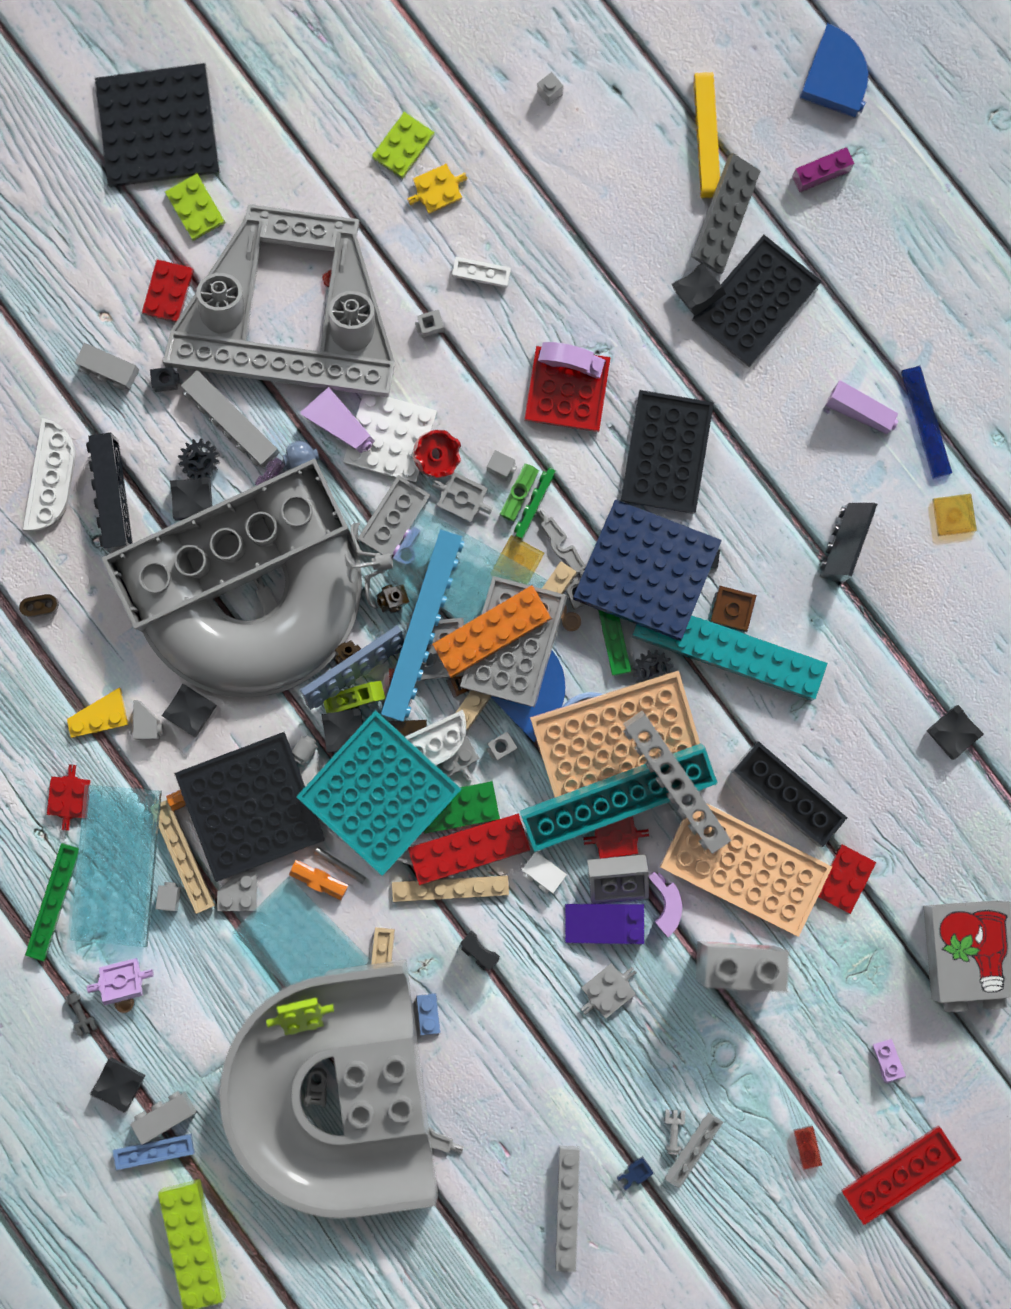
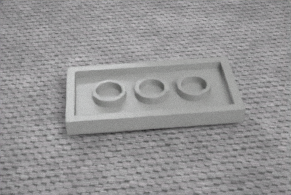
M398 475L359 535L358 540L382 555L391 553V556H393L394 549L397 545H400L404 534L411 528L431 495Z

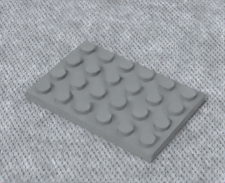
M493 576L482 614L528 588L530 585ZM534 587L552 620L466 669L460 687L535 708L567 595Z

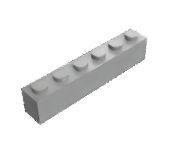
M198 370L181 385L184 390L182 394L189 401L193 399L201 413L205 414L207 412L211 416L209 420L216 427L220 425L224 429L222 433L229 440L233 438L237 442L236 447L243 454L247 452L251 456L249 458L255 466L260 464L264 468L280 453Z
M559 1145L556 1271L576 1272L579 1146Z

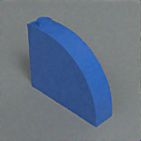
M827 23L800 98L856 118L858 112L862 113L866 103L863 101L868 84L866 59L859 45L850 35L840 28Z
M551 650L535 708L498 697H491L533 743L537 739L530 717L561 708L565 698L566 684L564 671L554 651Z

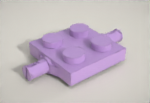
M137 958L100 967L98 983L87 985V992L100 991L104 1005L143 996V979L154 977L153 969L141 972Z

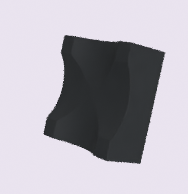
M703 262L688 276L672 283L674 291L694 316L726 295L723 286L715 279Z
M208 477L190 480H170L172 513L175 521L184 520L212 507L211 481Z
M182 684L174 699L161 716L193 737H197L217 705L187 685Z
M959 705L954 706L926 730L951 760L958 758L969 746L984 735Z
M360 708L321 714L327 753L338 752L363 724Z
M472 930L460 943L462 945L461 950L469 957L473 955L477 959L475 963L482 970L487 968L490 971L500 960V956L496 952L489 951L480 944L477 935Z
M111 1057L107 1060L89 1095L125 1113L146 1075Z

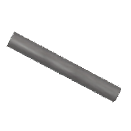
M319 847L315 849L314 854L361 884L366 880L365 876Z

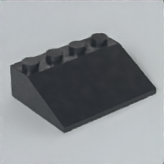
M848 503L845 507H841L838 515L841 518L838 525L835 524L832 531L833 541L828 543L825 553H828L827 558L822 560L819 570L822 571L820 577L839 584L852 577L877 508V503Z

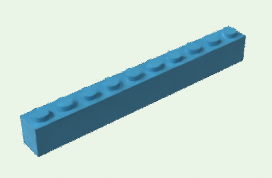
M441 529L439 531L381 712L382 715L401 721L404 720V717H409L412 707L408 705L410 699H415L417 692L414 686L416 680L420 681L423 670L420 667L422 662L426 663L429 655L426 648L428 644L432 645L435 636L432 630L434 625L438 626L441 617L438 611L440 607L444 608L447 599L443 595L445 589H450L453 578H450L451 570H456L459 560L455 558L457 552H462L465 541H461L462 536Z

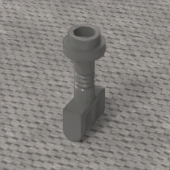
M73 992L67 995L65 1002L67 1005H72L79 1020L78 1023L73 1025L79 1037L83 1036L82 1027L86 1034L90 1033L89 1024L93 1031L97 1030L98 1027L93 1016L86 1019L78 1001L81 999L80 994Z

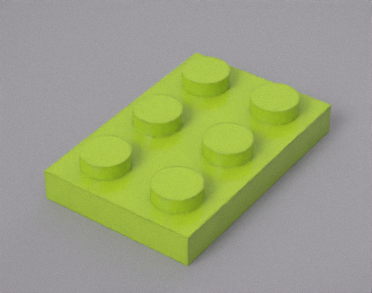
M404 111L372 154V158L403 179L434 137L435 132Z
M198 174L165 191L193 241L226 223Z

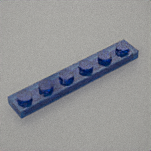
M921 365L902 370L901 375L932 479L952 474V469Z

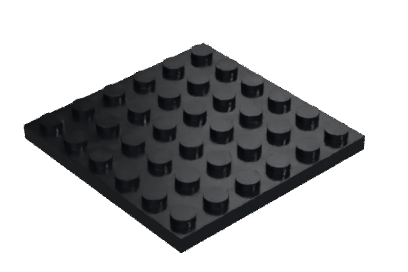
M206 63L95 78L109 187L191 177L195 174L220 173Z
M285 731L174 773L215 882L325 841L317 816L297 798L298 794L305 788V784Z

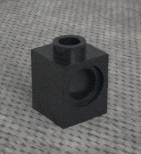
M173 367L150 369L151 385L155 392L178 390L177 384L180 383V377ZM164 376H170V380L167 383L161 382Z

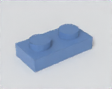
M436 993L417 995L421 1035L440 1033Z

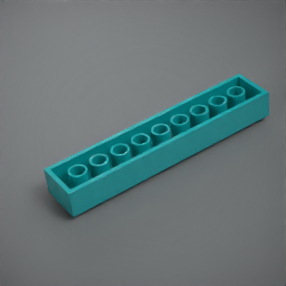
M693 615L690 618L682 641L637 624L632 634L634 639L810 701L815 700L828 664Z
M702 743L673 753L697 791L718 784L706 748ZM646 764L525 808L519 812L533 850L536 852L668 803L670 799L666 794L669 791L666 787L662 788L656 780L658 777L655 771L651 773ZM663 764L660 771H667L669 764ZM674 780L671 783V787L679 786L680 780Z

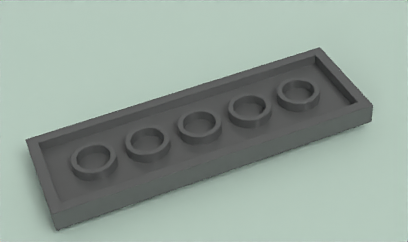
M734 153L728 155L691 255L693 259L700 263L703 262L705 266L718 274L724 272L761 172Z

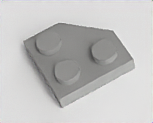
M241 872L228 880L218 890L217 911H257L258 872Z

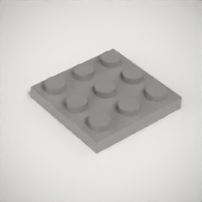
M464 618L443 619L439 621L438 626L434 625L432 633H435L432 645L428 644L426 648L429 655L426 663L422 662L420 667L423 670L421 680L450 677L433 643L464 625ZM465 671L461 672L460 674L454 677L463 676Z

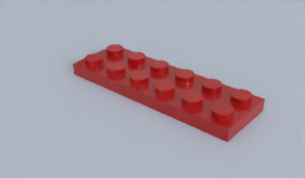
M518 813L409 847L408 851L420 886L528 852L530 847Z
M938 1125L843 1188L841 1192L861 1223L866 1225L962 1159L942 1128Z

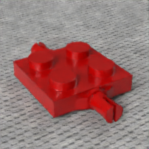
M68 764V776H51L47 815L63 818L61 830H69L70 819L87 818L91 780L75 777L77 765H73L72 768V764Z
M633 816L596 829L594 836L583 837V841L591 840L584 842V845L596 844L599 859L638 854V838L650 836L649 833L642 834L649 832V829L637 830L634 825Z

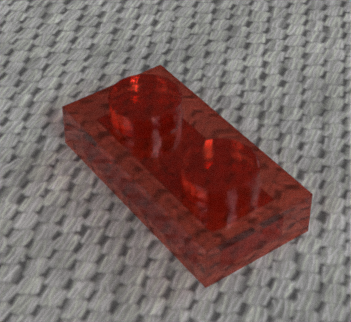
M813 1125L793 1129L802 1169L822 1166Z

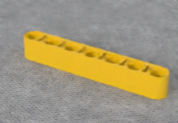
M694 73L701 198H713L720 180L714 73Z

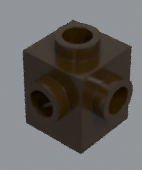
M392 584L381 588L382 591L376 595L377 604L383 613L390 611V614L401 610V607L410 602L403 584L395 587Z
M352 640L347 643H341L335 649L336 657L334 660L336 664H340L361 650L359 645H355Z

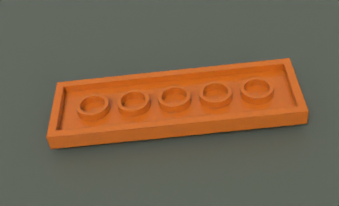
M531 585L434 642L433 646L448 674L453 678L552 620L534 586Z

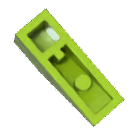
M368 682L342 690L336 696L329 697L324 701L326 713L346 711L385 700L382 682Z

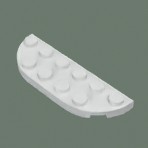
M44 418L41 421L23 527L25 531L41 530L55 523L64 513L69 500L75 464L74 444L69 434L60 425Z
M461 710L405 737L437 765L452 757L461 747L466 735L465 714Z

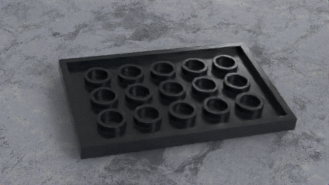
M763 234L722 282L721 285L726 295L694 316L692 321L750 368L822 281Z
M639 390L621 502L696 514L714 402Z

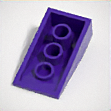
M565 904V943L644 944V904Z

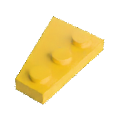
M117 688L69 717L67 723L70 737L75 738L128 726L121 688Z

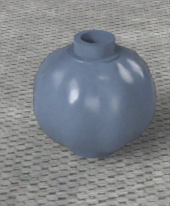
M304 441L292 442L286 448V454L283 455L286 470L293 469L314 458L319 460L317 449H313Z

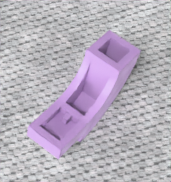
M543 342L538 361L552 367L575 369L594 378L601 377L605 362L604 359L593 355L594 352L557 342Z
M652 872L648 878L659 890L664 900L663 912L654 922L666 937H669L675 931L681 919V896L673 882L666 886L664 883L667 881L661 873L656 874Z

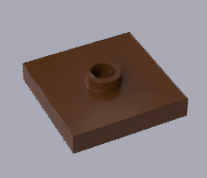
M719 586L710 622L748 632L757 595Z

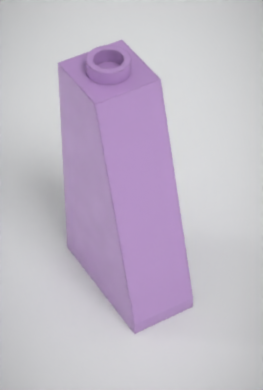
M840 380L833 388L825 405L885 434H888L890 430L894 431L899 421L896 419L897 412Z
M329 387L300 412L307 420L360 453L369 450L375 442L373 437Z

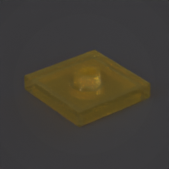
M971 494L932 499L938 536L977 531Z
M511 535L493 569L518 583L528 585L544 552Z

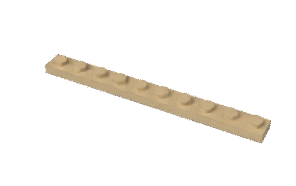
M560 562L542 589L563 594L577 575V572L563 562ZM472 690L456 711L457 713L463 710L467 731L492 696Z

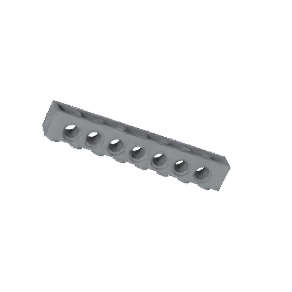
M641 711L623 723L626 728L623 731L629 741L632 739L637 745L634 748L640 757L642 755L646 757L648 761L645 764L651 773L653 771L657 773L658 777L656 780L662 788L666 787L669 793L666 795L673 804L675 802L680 808L677 811L681 817L689 820L691 824L688 827L694 835L698 833L701 838L699 843L705 851L709 849L713 854L732 841L646 714ZM647 732V738L645 740H639L638 737L640 733ZM658 748L657 755L650 756V750ZM663 764H669L667 771H660ZM674 780H680L679 786L671 787V783ZM684 796H691L689 802L682 803V799ZM696 811H701V816L694 819L693 814ZM706 827H712V831L709 834H703Z

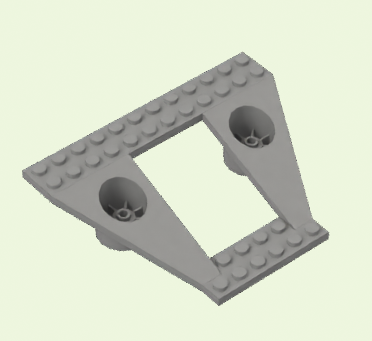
M248 204L245 219L208 275L200 281L195 295L171 329L163 365L194 371L198 370L324 389L329 387L331 390L389 397L395 361L357 239L359 219ZM261 242L334 252L320 351L247 341Z

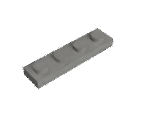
M708 1112L664 1179L680 1188L723 1124V1121Z

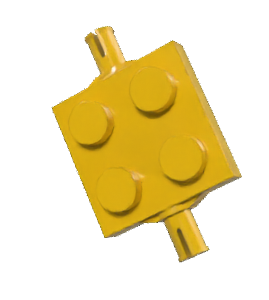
M446 163L413 178L417 194L407 198L409 205L411 206L420 201L425 206L428 214L461 200L462 195L458 189V184L468 180L467 175L464 172L455 177Z

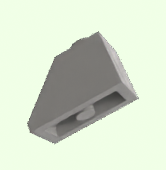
M134 700L133 739H160V735H163V724H160V720L141 701Z

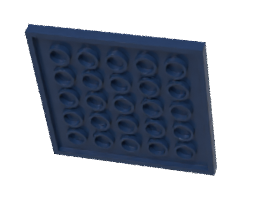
M615 499L573 596V600L682 641L722 540Z

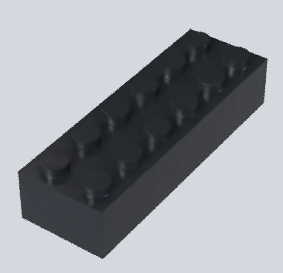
M109 432L89 435V442H86L88 453L91 454L89 468L94 476V479L91 480L93 491L96 490L94 505L95 509H98L99 517H96L98 528H101L102 534L99 536L100 546L111 554L133 544L119 440Z
M759 741L753 744L731 770L734 775L818 847H824L848 818Z

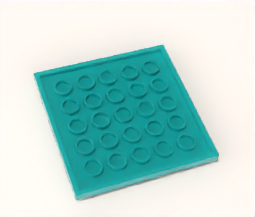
M375 710L298 794L297 798L383 876L461 791V788Z

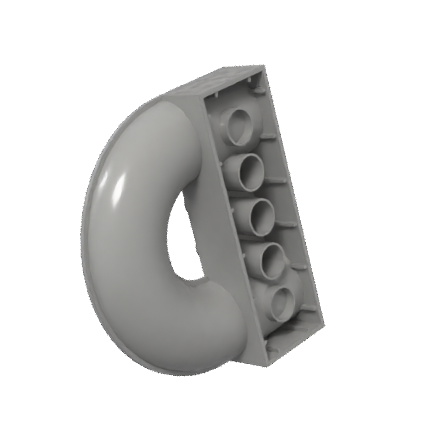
M315 458L102 558L134 629L144 634L150 647L165 665L178 676L197 687L232 697H260L280 693L298 686L321 671L335 657V649L347 640L357 617L362 593L361 568L353 569V583L349 582L347 575L345 550H349L353 565L360 564L359 556H357L353 546L351 533ZM282 567L285 576L284 593L279 604L268 615L256 620L242 621L225 615L215 605L214 598Z
M399 960L329 970L324 976L309 978L292 984L262 1003L249 1016L236 1034L228 1050L220 1080V1112L228 1143L244 1171L260 1188L279 1202L307 1214L322 1217L348 1218L434 1207L438 1197L407 961ZM317 998L318 1004L321 1007L331 1004L334 1007V1012L323 1014V1026L314 1030L284 1035L283 1028L280 1025L267 1027L266 1019L278 1017L277 1007ZM334 1056L345 1136L330 1135L314 1127L306 1118L300 1102L301 1084L308 1070L317 1062Z

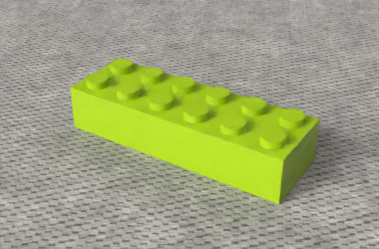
M197 1179L162 1188L158 1192L183 1309H198L222 1303L226 1298L201 1180Z

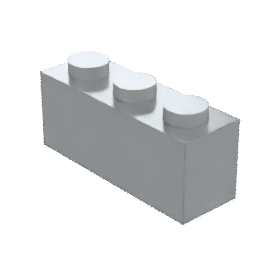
M85 342L75 361V364L79 367L78 370L87 375L90 373L95 374V378L105 383L107 380L113 382V386L120 390L124 388L130 390L139 372L136 365Z
M177 1091L168 1096L169 1101L164 1104L160 1101L151 1106L152 1111L147 1114L143 1111L134 1116L135 1121L130 1125L141 1145L197 1112L185 1091L181 1094Z

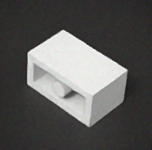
M534 852L522 868L524 871L523 876L531 882L535 879L540 883L538 887L547 894L549 891L554 893L567 875L538 852Z

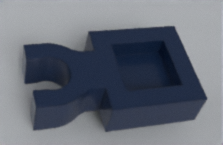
M641 1156L627 1166L629 1172L621 1173L616 1177L619 1181L622 1178L628 1180L627 1184L623 1185L624 1190H627L632 1182L636 1181L637 1184H640L652 1176L654 1172L645 1158Z

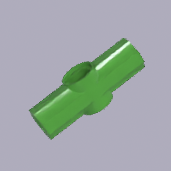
M524 463L499 513L500 516L509 521H515L539 473L538 469ZM516 489L524 490L525 494L521 497L514 494Z

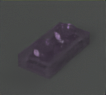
M277 457L271 460L266 466L267 471L263 476L260 475L255 485L257 486L278 476L285 466L283 461Z

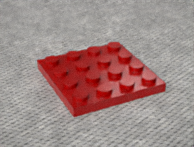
M536 346L524 421L599 432L611 357L595 355L604 359L605 362L601 377L594 378L575 369L552 367L538 361L542 347Z

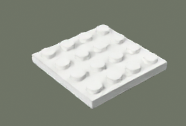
M363 394L356 419L373 437L375 442L369 450L362 453L348 446L343 463L394 478L400 475L409 482L416 484L420 470L415 465L413 459V448L417 439L422 434L432 430L437 410L390 397Z

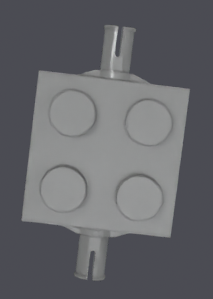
M456 472L452 474L446 484L434 480L432 487L442 491L437 507L471 523L479 510L489 515L493 510V507L483 503L488 488Z
M465 735L459 750L452 757L438 765L448 777L454 773L461 772L467 782L469 779H473L467 768L480 758Z
M612 963L581 987L587 994L589 1002L580 1009L582 1011L585 1010L583 1012L585 1015L595 1008L605 1018L610 1016L636 994L628 982L632 976L637 974L636 971L631 967L622 974L617 971Z

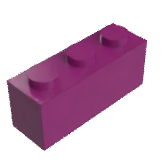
M845 147L795 168L792 177L799 193L851 172L855 163L848 148Z

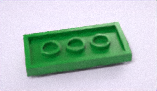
M493 781L460 787L461 791L424 830V834L500 819Z

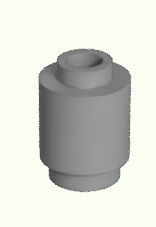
M308 735L306 737L301 736L292 750L295 761L302 765L305 761L308 762L318 747L315 744L317 741Z

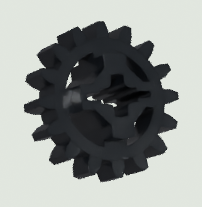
M201 438L199 443L195 439H192L191 445L186 442L187 448L180 449L183 455H178V458L182 460L178 464L180 467H184L182 472L184 474L188 472L187 476L189 478H192L194 475L195 479L200 476L206 477L207 474L212 477L211 471H218L215 464H220V461L216 459L220 456L218 452H215L217 448L211 446L210 441L204 444V440ZM200 448L207 449L209 452H202ZM198 456L202 457L200 463L197 462ZM189 467H196L198 471H193Z
M648 650L647 656L641 653V660H635L638 666L632 667V669L637 670L633 674V677H638L636 684L672 673L670 669L674 665L668 664L671 658L665 659L664 652L658 655V650H655L654 654H651V651ZM656 658L655 662L648 663L645 660ZM662 663L665 665L666 674H665V672L662 671V668H661V664H662ZM656 664H658L656 667V672H658V674L654 673L649 678L651 670L648 668H653ZM641 668L645 671L646 677L644 679L641 675Z

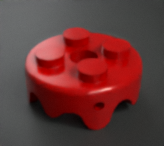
M446 430L425 432L417 439L413 448L415 465L428 477L440 478L449 476L454 473V470L461 461L459 456L461 443ZM433 449L439 451L440 456L438 459L432 457Z

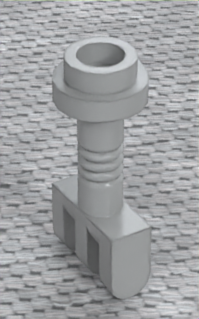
M665 1109L664 1123L671 1124L670 1146H666L665 1150H667V1154L679 1155L681 1147L677 1146L678 1124L685 1125V1111L681 1110L680 1118H677V1110H673V1118H669L670 1110Z

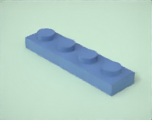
M191 1133L113 1150L116 1170L195 1153Z

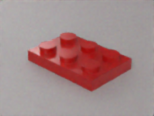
M156 259L142 314L176 323L183 312L194 269Z
M841 844L830 865L832 868L818 898L851 914L877 862Z

